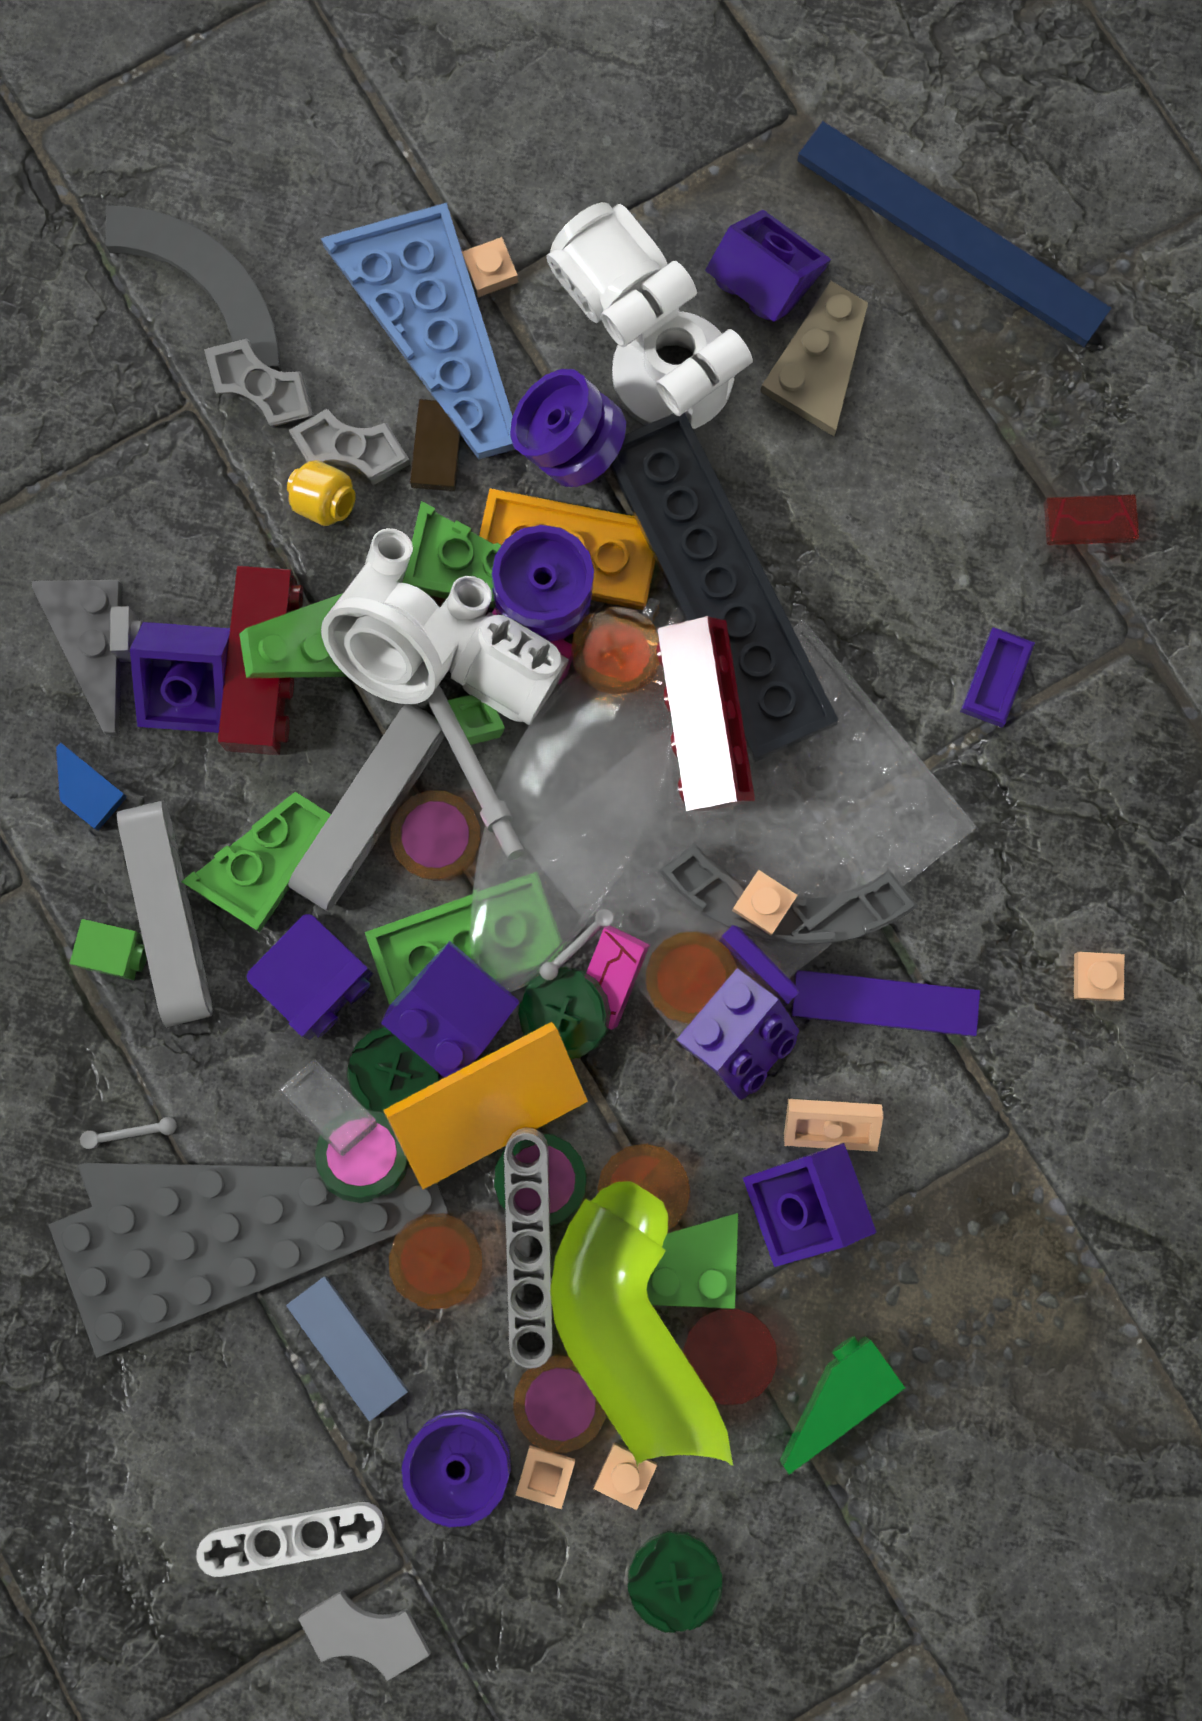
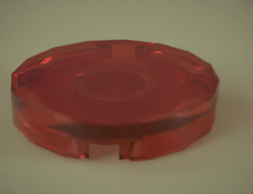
M737 1308L717 1309L700 1317L688 1331L683 1347V1354L714 1402L723 1405L744 1404L760 1396L771 1383L777 1366L776 1344L768 1327L753 1314Z

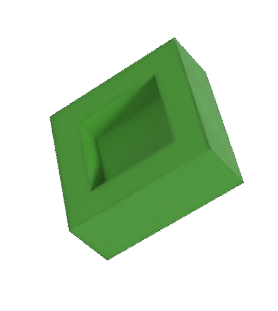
M473 695L448 700L470 745L501 737L505 727L495 709L481 702V700Z

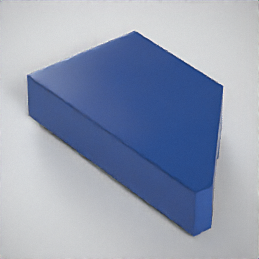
M60 743L56 747L60 801L91 827L99 831L127 796Z

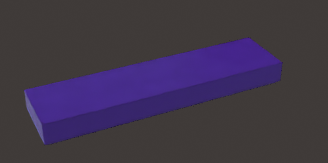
M802 970L795 971L794 984L799 988V993L793 998L791 1017L968 1037L977 1036L980 990Z

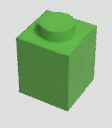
M81 919L69 964L81 969L134 981L136 972H141L147 961L142 934L133 930Z

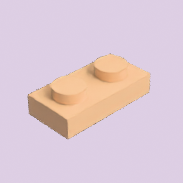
M788 1099L784 1145L829 1148L845 1143L847 1150L877 1152L883 1122L882 1104Z

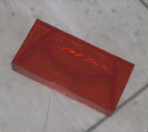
M1136 495L1047 498L1044 502L1047 545L1135 542L1139 538Z

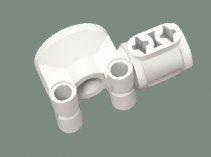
M601 202L581 211L558 233L546 258L558 281L583 312L594 323L602 320L606 330L618 344L613 359L612 376L614 389L620 403L634 419L643 425H648L673 413L677 416L685 413L693 429L704 425L713 419L725 406L732 391L735 375L753 362L747 345L735 331L728 329L722 334L704 318L679 311V307L697 294L692 278L677 261L667 264L658 246L623 205L617 204L612 208L608 203ZM678 345L689 349L694 355L682 364L672 365L663 361L656 350L664 346Z
M386 528L378 531L372 539L364 567L322 622V639L327 652L335 664L347 677L366 691L387 701L400 704H416L425 701L432 695L446 673L450 671L451 679L460 683L467 693L509 719L531 725L552 694L569 659L560 655L557 647L513 619L504 615H494L490 612L485 616L492 599V592L488 584L475 576L458 578L441 607L421 589L402 583L413 551L412 542L406 534L397 529Z

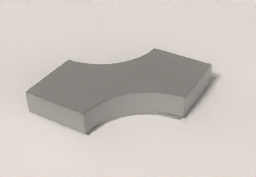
M247 338L204 349L216 394L233 393L248 397L261 408L271 427L314 416L304 374L302 372H280L266 366L257 357Z
M325 409L289 430L291 437L307 462L319 460L330 466L351 468L366 477L372 486L410 465L409 458L387 423L371 428H356L340 422L328 409Z
M343 1590L301 1614L298 1618L321 1662L337 1656L358 1657L374 1665L387 1681L425 1659L431 1652L408 1609L384 1615L370 1613L355 1605Z

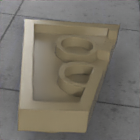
M830 281L763 382L760 392L830 435L835 436L868 302Z

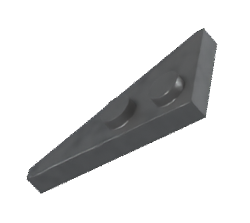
M119 580L32 581L35 595L103 733L109 736H119L121 662L110 651L111 607L122 606V584Z

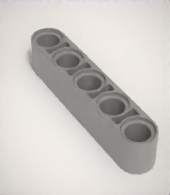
M405 704L401 708L297 865L289 880V888L326 911H329L336 904L444 739L445 735L436 717L415 704Z
M158 801L118 811L117 823L161 1020L167 1028L210 1017L213 1015L211 996L186 885L181 882L184 880V875L168 808L164 801Z
M526 1127L518 1129L507 1141L504 1153L509 1349L512 1358L517 1364L532 1369L546 1363L552 1352L553 1307L550 1295L552 1263L548 1144L541 1132ZM521 1140H531L539 1147L540 1156L534 1162L523 1163L514 1155L513 1147ZM522 1188H532L539 1193L541 1203L535 1209L524 1210L515 1202L514 1196L516 1192ZM523 1236H534L541 1242L543 1249L534 1257H525L517 1250L516 1242ZM525 1284H535L540 1287L544 1296L536 1304H526L518 1297V1289ZM526 1332H536L542 1336L545 1344L538 1351L532 1352L522 1348L518 1339Z

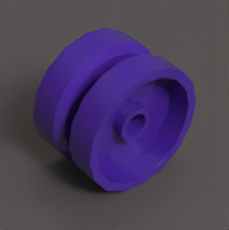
M559 369L543 376L529 388L519 401L512 417L510 437L516 450L558 484L564 487L576 488L590 483L600 476L618 456L625 439L626 420L622 409L602 394L586 377L575 369Z
M547 525L522 528L508 537L495 554L492 568V595L496 614L513 619L549 642L562 640L578 630L590 611L594 580V568L590 553L579 538L562 528Z
M468 1409L444 1411L431 1418L409 1443L402 1463L403 1488L412 1507L428 1521L446 1527L470 1526L485 1518L503 1497L512 1469L510 1446L501 1428L486 1415ZM457 1460L462 1462L465 1470H462L458 1476L453 1475L449 1471L452 1465L451 1461Z

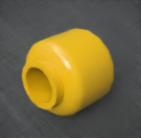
M319 460L309 461L300 468L295 469L287 482L289 503L292 510L322 526H329L337 521H343L353 509L356 493L350 477L343 471Z

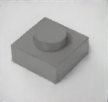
M129 606L111 607L110 651L120 662H131L130 647L143 623L142 620L139 621V618Z

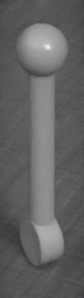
M608 909L599 910L596 914L595 922L554 961L546 962L540 967L542 978L545 980L556 978L559 967L600 929L613 924V913Z
M164 1117L159 1123L100 1134L95 1131H85L80 1137V1143L83 1148L94 1149L100 1143L157 1132L171 1135L175 1132L177 1124L173 1118Z

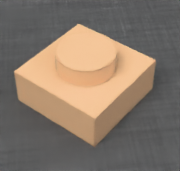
M502 237L462 252L469 277L478 297L518 283L517 272Z
M758 870L732 911L771 936L798 895Z
M1075 953L1074 999L1124 1000V954Z
M614 1442L595 1482L594 1490L637 1510L656 1470L657 1463L647 1459L641 1462L637 1468L631 1451Z
M530 1445L516 1496L562 1509L575 1459Z

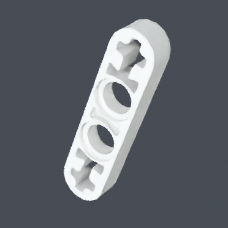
M357 1502L219 1528L211 1531L200 1542L197 1549V1561L199 1567L206 1574L212 1577H223L362 1551L372 1547L380 1539L384 1530V1517L376 1505L369 1502ZM357 1513H363L365 1521L374 1522L375 1527L368 1531L367 1538H361L359 1531L344 1532L341 1536L343 1544L336 1543L338 1528L333 1517H341L339 1527L353 1524L357 1519ZM317 1521L326 1527L328 1540L324 1546L311 1548L305 1544L302 1538V1529L306 1523ZM263 1530L275 1532L280 1539V1550L272 1557L260 1555L256 1550V1535ZM239 1534L246 1535L244 1551L249 1561H242L243 1551L229 1555L225 1559L224 1565H220L218 1557L209 1556L208 1551L216 1545V1540H221L222 1546L229 1548L238 1546L242 1542Z

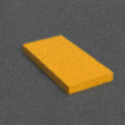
M489 489L479 534L480 537L492 544L499 543L502 545L508 537L522 528L537 525L562 528L578 537L590 553L594 568L591 600L646 610L656 560L634 516Z
M550 1022L383 1111L421 1188L424 1190L506 1146L511 1135L518 1129L526 1127L538 1129L583 1105L588 1100L559 1032L554 1024Z

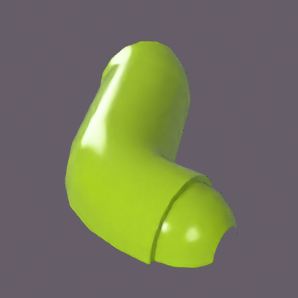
M632 1181L616 1182L602 1189L593 1200L587 1198L584 1200L570 1222L555 1256L550 1287L555 1326L571 1361L633 1454L637 1468L641 1462L647 1459L673 1455L711 1457L726 1461L733 1466L728 1432L714 1400L651 1305L647 1296L646 1288L649 1277L666 1251L662 1244L668 1232V1213L660 1199Z

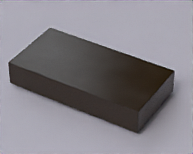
M419 399L410 484L411 488L455 492L461 435L437 400Z

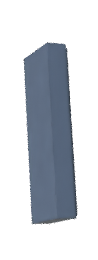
M327 1276L321 1278L286 1305L368 1421H371L409 1391Z

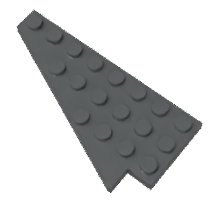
M82 1163L77 1166L92 1207L50 1223L48 1226L94 1354L98 1358L450 1212L438 1182L423 1190L412 1169H407L406 1176L398 1187L385 1196L383 1194L378 1198H373L371 1202L356 1203L342 1200L328 1191L318 1174L317 1167Z

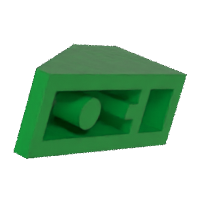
M852 1336L832 1351L835 1359L827 1364L780 1458L781 1464L789 1475L905 1389L869 1338L863 1337L858 1341L855 1336Z

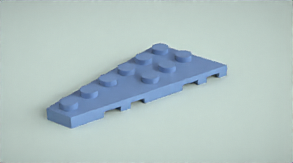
M447 203L321 238L326 251L433 398L438 401L460 431V435L476 457L480 460L514 450L515 448L510 437L513 416Z

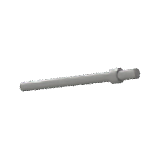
M438 685L427 701L482 807L480 816L489 832L495 833L508 860L516 859L525 850L511 825L513 817L506 803L498 800L440 685Z

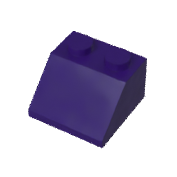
M761 210L729 226L705 271L715 278V283L719 288L727 293L737 294L748 302L750 309L757 316L767 320L771 319L775 322L791 312L827 268L832 259L765 210Z
M152 622L142 623L130 647L137 727L219 733L230 628Z
M449 940L389 1005L381 1024L445 1078L476 1060L519 1004V1000Z
M845 1143L743 1177L774 1267L840 1249L877 1233Z

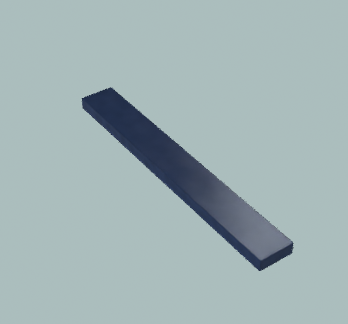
M821 122L799 152L797 159L799 163L1085 348L1110 312V306L826 122Z

